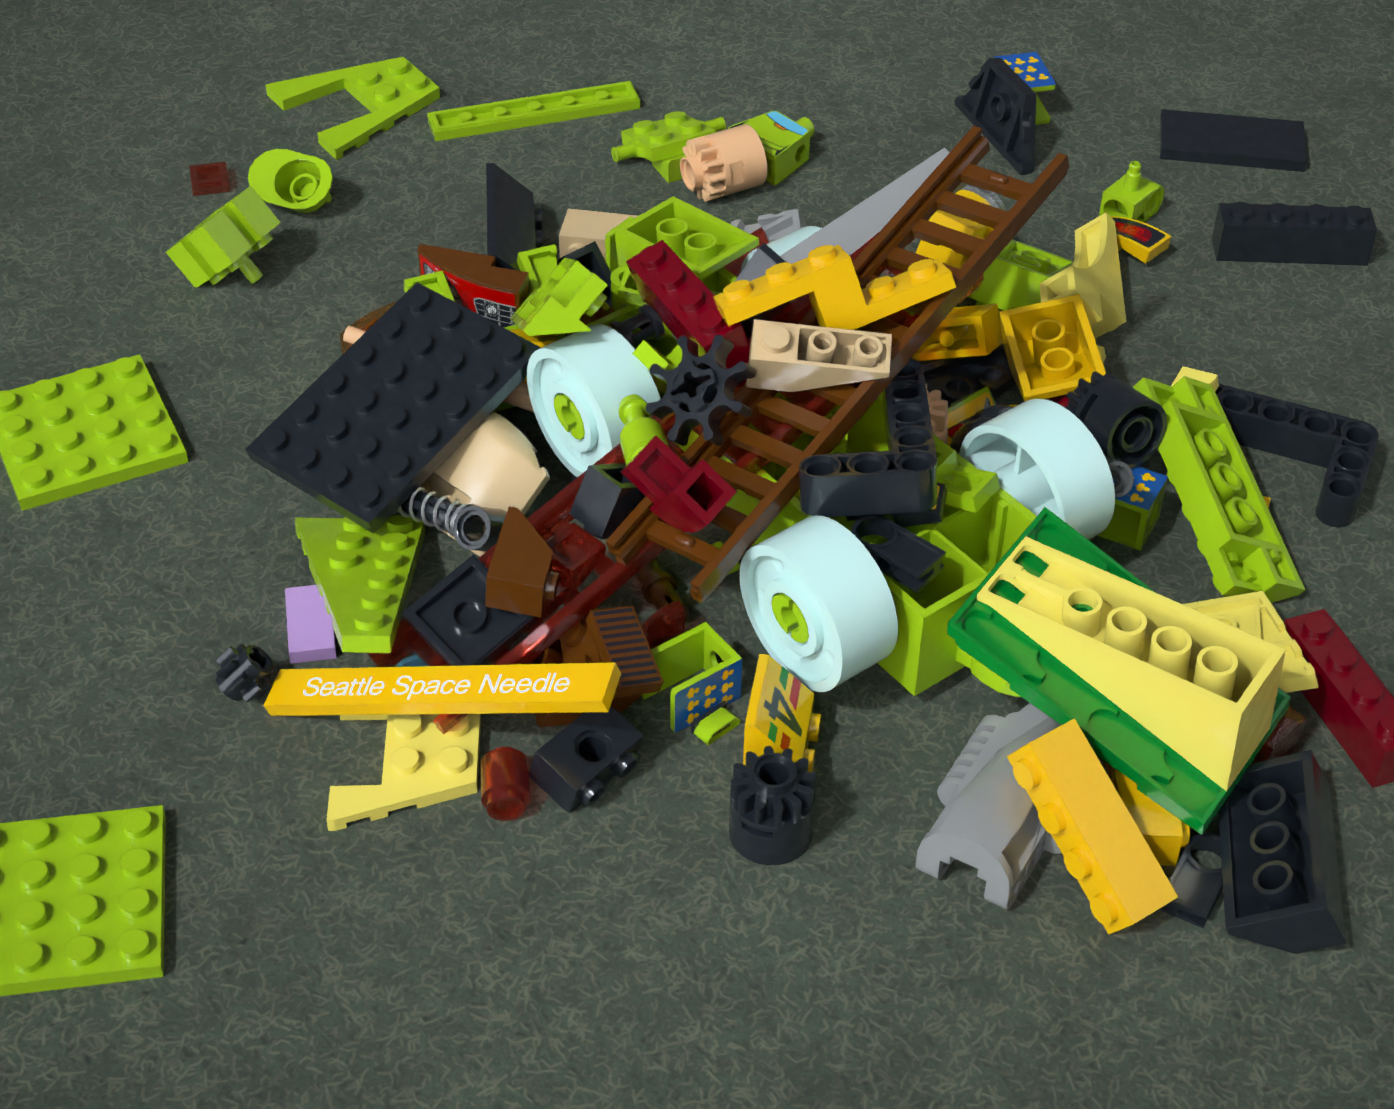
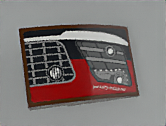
M425 244L418 246L420 276L443 270L456 303L503 328L516 325L510 318L530 295L529 272L496 267L495 256Z

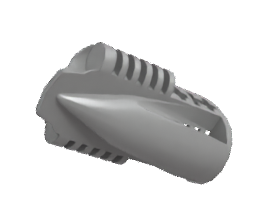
M1031 703L1027 704L1019 712L1009 713L1005 718L998 715H987L981 720L968 743L961 751L960 756L957 757L952 768H950L945 779L938 787V797L945 805V808L931 830L926 833L917 850V870L940 880L952 861L959 860L977 868V877L986 881L984 899L1006 910L1011 908L1044 850L1053 854H1060L1061 851L1052 835L1040 823L1038 811L1027 791L1016 781L1013 767L1007 756L1029 742L1061 726L1059 723ZM1099 759L1101 765L1103 766L1104 770L1108 775V769L1106 768L1105 764Z

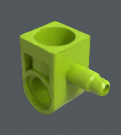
M1132 161L1126 174L1103 191L1099 216L1107 212L1110 216L1125 217L1145 222L1159 210L1164 199L1165 188L1141 176L1140 162Z

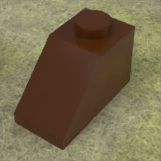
M508 507L486 576L485 607L541 618L546 599L555 600L560 573L552 571L553 551L516 507Z

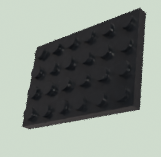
M417 282L246 448V451L252 461L374 534L527 377L529 359L541 347Z

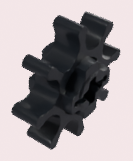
M719 334L715 335L711 349L703 356L698 355V344L686 336H680L677 340L682 350L680 364L672 370H667L658 364H652L650 367L651 374L666 380L667 390L662 399L646 405V412L659 419H663L668 414L674 412L676 417L675 424L668 432L667 437L681 446L688 444L691 431L698 425L703 426V438L720 446L724 443V438L719 431V423L726 413L734 411L745 418H749L752 415V409L736 401L734 393L741 381L756 376V370L742 361L727 369L726 358L734 348V344Z

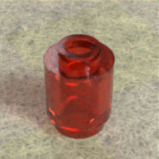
M508 746L495 748L486 753L481 759V802L486 808L487 814L495 820L511 821L521 817L530 802L528 757L523 752Z

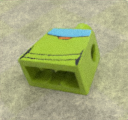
M770 111L728 127L729 129L747 124L756 131L766 155V181L774 186L808 161L810 137L815 133L814 125L810 119L802 117L797 121H793L778 111Z

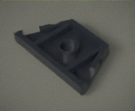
M988 58L981 67L980 73L974 76L968 83L969 92L966 95L958 96L954 104L974 126L982 128L983 136L987 138L1020 175L1033 173L1037 94L1002 58Z

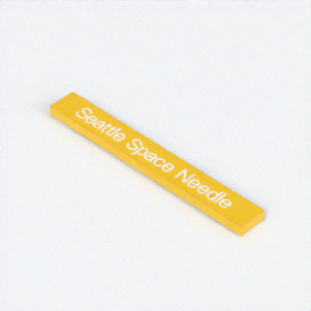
M615 662L280 669L263 706L271 716L609 712L621 672Z

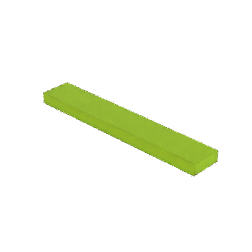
M631 81L434 111L427 113V117L435 141H442L640 109V98Z

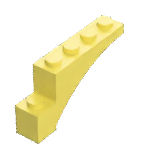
M1107 212L1075 230L1073 265L1040 283L1041 302L1080 294L1095 339L1115 330L1126 322L1115 221Z

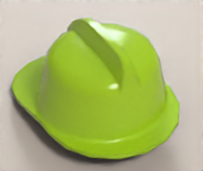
M273 149L257 157L249 168V186H252L260 198L267 203L292 209L298 213H311L318 210L325 203H330L332 199L329 192L333 181L332 171L329 165L318 157L288 149Z

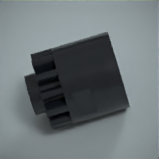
M1095 371L1091 375V383L1081 378L1078 380V387L1073 392L1067 393L1069 401L1068 406L1064 408L1074 414L1087 427L1102 449L1103 454L1114 459V461L1124 462L1130 469L1135 468L1146 462L1162 443L1167 428V417L1163 407L1112 374L1106 373L1103 376Z
M766 746L764 748V755L760 757L754 752L748 751L746 753L745 765L736 763L733 766V779L731 780L729 837L736 851L754 863L782 865L792 862L807 851L812 841L816 774L808 772V759L802 758L794 763L792 761L793 751L789 748L780 754L774 753L771 746Z

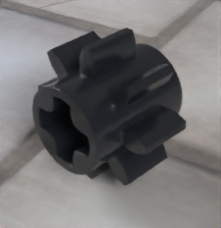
M242 643L236 649L230 646L216 660L222 667L216 672L217 685L232 700L240 701L244 699L247 703L253 697L259 700L273 686L272 682L268 679L273 673V662L269 655L258 646L248 645L246 647Z

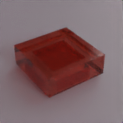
M226 162L189 166L193 196L230 192Z

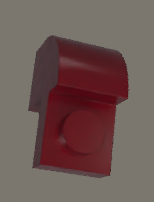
M656 435L649 440L621 471L628 480L654 503L649 509L669 525L689 533L698 532L706 527L737 493L703 459L690 468Z

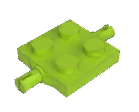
M676 111L666 114L664 116L665 119L654 122L650 120L639 121L633 124V128L621 131L622 143L624 145L612 147L611 155L616 163L632 157L646 158L654 163L684 154L682 148L687 146V140L726 130L725 120L720 116L704 122L686 115L685 112Z

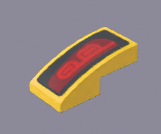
M1110 216L1115 221L1118 251L1123 249L1146 264L1169 248L1172 236L1164 231L1138 220Z

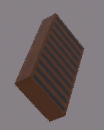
M625 606L591 610L586 622L602 663L615 662L621 672L615 697L659 692L664 681L634 607Z

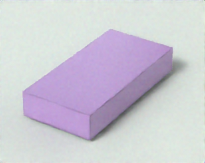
M317 586L285 588L290 663L336 659L335 632L331 614H327L324 597L320 596Z

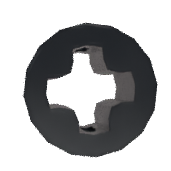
M648 304L640 306L637 314L621 323L613 321L608 325L620 333L634 349L643 340L646 342L652 339L659 341L665 337V329L661 318ZM637 328L641 329V331H639L636 334L632 333V331L636 330Z

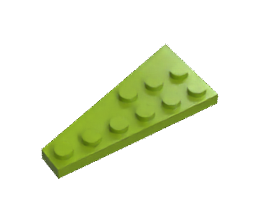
M394 515L389 517L373 534L347 517H295L297 537L301 539L304 555L308 556L309 568L320 596L324 597L327 614H331L333 629L342 652L391 653L425 538L424 522H416L412 517Z

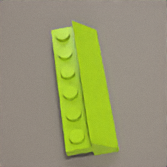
M564 257L538 289L535 288L510 319L528 336L592 331L579 319L583 314L591 317L607 298L602 293L607 284L577 260Z
M1183 376L1173 386L1143 377L1133 388L1160 404L1166 413V433L1157 450L1160 452L1167 467L1168 479L1176 488L1183 504L1182 512L1190 521L1198 539V549L1205 556L1213 574L1212 581L1216 589L1222 596L1226 597L1263 591L1271 603L1300 595L1305 591L1303 583L1213 386Z

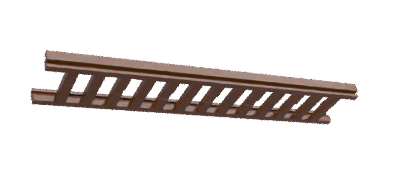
M973 126L852 262L860 287L863 290L870 281L879 278L888 266L906 272L911 264L920 260L931 259L904 249L913 237L937 246H945L956 253L969 257L960 269L943 263L951 271L956 288L941 293L935 298L932 297L905 308V310L919 315L909 328L881 318L855 329L858 331L892 334L891 344L894 346L891 348L889 377L863 381L858 388L842 384L805 390L841 405V408L831 419L775 397L778 393L776 390L748 388L745 383L736 393L735 400L750 407L752 415L749 418H745L734 411L726 413L719 423V431L724 438V443L716 446L705 440L702 432L682 454L680 459L690 468L703 459L730 486L740 489L747 495L761 501L749 515H745L725 505L710 523L733 533L719 549L664 523L665 521L649 509L654 503L645 496L605 541L610 553L616 555V561L626 566L648 540L705 566L691 582L692 588L690 589L692 598L703 604L800 490V462L809 456L830 454L1064 179L1067 175V170L1070 168L1068 155L1058 153L1033 183H1028L977 166L989 152L990 146L987 138L981 136L983 133L982 128ZM963 182L1001 194L1002 196L1017 200V202L1009 211H1005L954 194L953 191ZM937 210H941L993 228V230L983 240L928 220ZM812 308L798 324L819 326L814 309ZM760 413L784 424L788 423L795 426L801 431L815 436V438L802 451L753 430L748 426ZM733 444L784 466L788 470L775 483L720 458Z

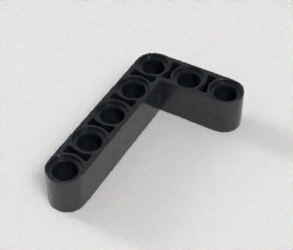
M910 359L883 391V410L888 451L819 454L809 456L800 462V505L804 513L810 516L818 515L824 517L917 513L930 510L937 504V455L923 366L920 362Z
M1219 384L1215 393L1239 445L1327 468L1316 506V516L1323 524L1330 527L1340 528L1350 525L1354 520L1379 438L1377 429L1370 423Z

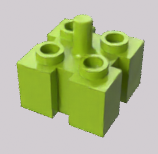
M249 186L208 216L195 229L167 250L166 254L196 288L208 280L212 285H215L227 274L234 272L238 268L250 283L254 284L263 276V273L249 258V255L254 251L257 252L273 239L269 232L281 222L252 186Z

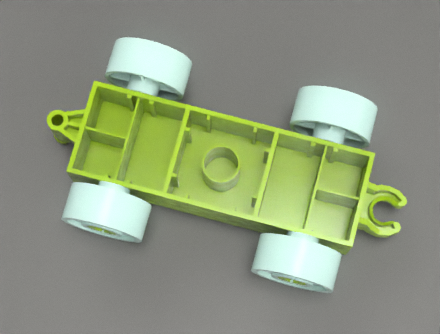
M806 226L767 245L781 256L822 228ZM757 249L753 250L746 256L741 266V271L744 269V267L746 266V264L751 259V257ZM628 266L618 267L611 273V314L587 324L586 326L592 331L575 332L536 350L531 355L527 366L528 391L538 424L559 460L581 481H583L589 465L626 463L620 445V433L625 426L618 415L621 400L628 395L636 394L641 396L647 403L657 402L663 398L667 390V384L651 374L650 370L632 354L636 349L620 333L608 326L613 321L621 323L638 313V308L621 304L619 300L618 288ZM722 267L701 281L709 290L723 293V289L730 283L735 282L737 277ZM808 294L799 297L791 303L788 323L798 324L813 308ZM663 323L665 337L659 341L652 339L647 343L667 357L678 343L671 334L672 332ZM637 328L636 330L632 331V333L636 334L639 331H641V329ZM863 381L848 383L847 385L858 388ZM805 390L796 392L778 391L775 397L828 419H831L841 408V405ZM883 393L879 395L830 454L888 451ZM1030 399L971 430L962 442L960 453L956 452L958 465L997 473L1000 489L977 513L945 504L942 522L904 527L946 552V555L941 559L944 569L918 593L881 572L869 551L852 534V525L856 520L847 521L846 516L824 517L807 515L801 509L799 490L750 549L747 550L740 565V588L743 602L751 624L769 655L808 689L816 692L829 691L878 663L913 696L920 694L966 666L970 668L971 673L995 691L1021 697L1010 689V683L957 646L955 639L947 634L948 622L1044 507L1088 540L1107 528L1115 507L1114 483L1102 449L1087 427L1069 410L1055 402L1045 399ZM674 412L668 414L663 419H659L651 414L649 415V418L656 420L663 427L670 449L679 458L703 432L702 425L696 426L690 433L688 444L681 446L667 437L668 432L675 424L676 417ZM760 413L748 426L753 430L802 451L815 438V436L807 434L788 423L784 424ZM933 434L935 446L952 449ZM733 444L720 458L775 483L788 470L784 466ZM733 487L737 493L729 500L726 506L749 515L761 500ZM892 515L884 516L895 523ZM868 535L861 538L870 544H881L888 541L886 538L878 535Z

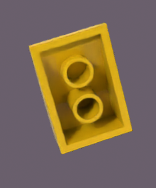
M1080 294L999 312L1003 347L1011 374L1024 401L1065 395L1070 391L1073 392L1078 387L1079 379L1083 378L1091 383L1093 372L1097 371L1103 376L1106 374Z

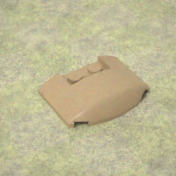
M493 411L421 486L425 488L426 493L437 492L439 498L448 496L452 503L458 500L461 504L473 503L480 507L502 509L506 512L508 507L511 506L518 508L525 515L550 477L546 468H540L535 455L538 451L528 438L511 422ZM484 524V526H483V535H484V533H485V528H486V527H485V524ZM442 531L454 540H456L454 536L448 533V531ZM470 550L488 563L491 562L494 552Z

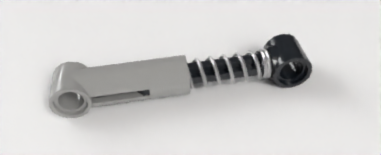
M422 486L393 513L400 512L402 516L412 517L416 522H424L429 527L435 526L437 530L448 531L464 549L486 552L495 551L507 514L502 509L480 507L473 503L461 504L458 500L452 503L448 496L439 498L437 492L426 493L425 488ZM484 524H485V527H486V528H485V533H484V535H483V526H484Z

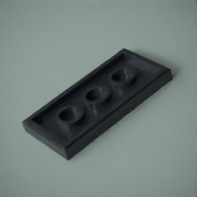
M1161 109L1160 159L1305 172L1307 157L1304 122Z

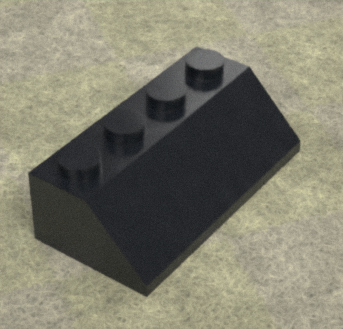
M486 163L487 253L490 256H495L496 267L520 271L517 264L518 253L543 247L542 208H534L533 192L496 164Z
M1311 750L1250 764L1218 811L1225 927L1228 934L1295 954L1346 944L1330 785Z

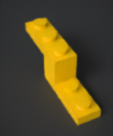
M823 245L811 250L807 258L793 264L789 262L776 264L766 270V275L752 281L738 280L730 283L723 289V293L715 295L713 298L721 316L730 326L808 294L820 327L855 330L956 288L951 271L939 259H924L911 264L908 267V271L897 276L876 278L870 281L866 288L862 290L851 257L840 245Z

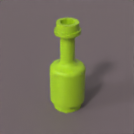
M636 394L624 397L618 409L619 418L625 424L620 433V445L626 466L655 435L669 447L663 427L656 420L649 418L650 414L646 412V405L648 403Z

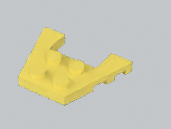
M1263 591L1182 604L1286 649L1279 688L1285 693L1318 688L1313 666L1311 663H1307L1300 646L1295 639H1291L1285 629L1284 622Z
M481 714L340 715V720H387L382 784L330 786L326 820L328 831L347 828L346 823L367 817L371 821L389 816V811L415 804L418 809L478 792Z

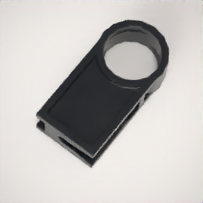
M868 515L859 518L852 525V534L869 551L881 572L916 593L944 569V565L941 564V559L946 555L944 550L894 523L889 518L881 515ZM868 535H878L886 538L888 541L881 544H870L861 538Z
M1209 833L1198 834L1189 840V844L1186 845L1169 880L1178 898L1158 909L1201 928H1204L1223 888L1222 867L1219 869L1203 867L1191 855L1197 851H1209L1221 857L1220 836Z

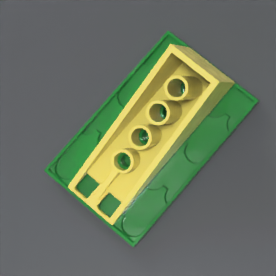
M1046 507L1042 509L948 622L947 634L955 639V643L960 649L1010 683L1012 691L1060 725L1075 718L1098 757L1135 782L1137 790L1201 835H1203L1213 817L1216 816L1235 788V785L1256 757V754L1289 708L1291 697L1279 688L1286 649L1157 594Z

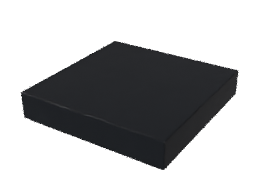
M474 554L402 612L404 620L448 666L487 665L536 624L535 616L485 607L488 569Z

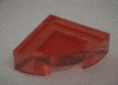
M680 600L660 608L642 625L650 649L685 632V611Z

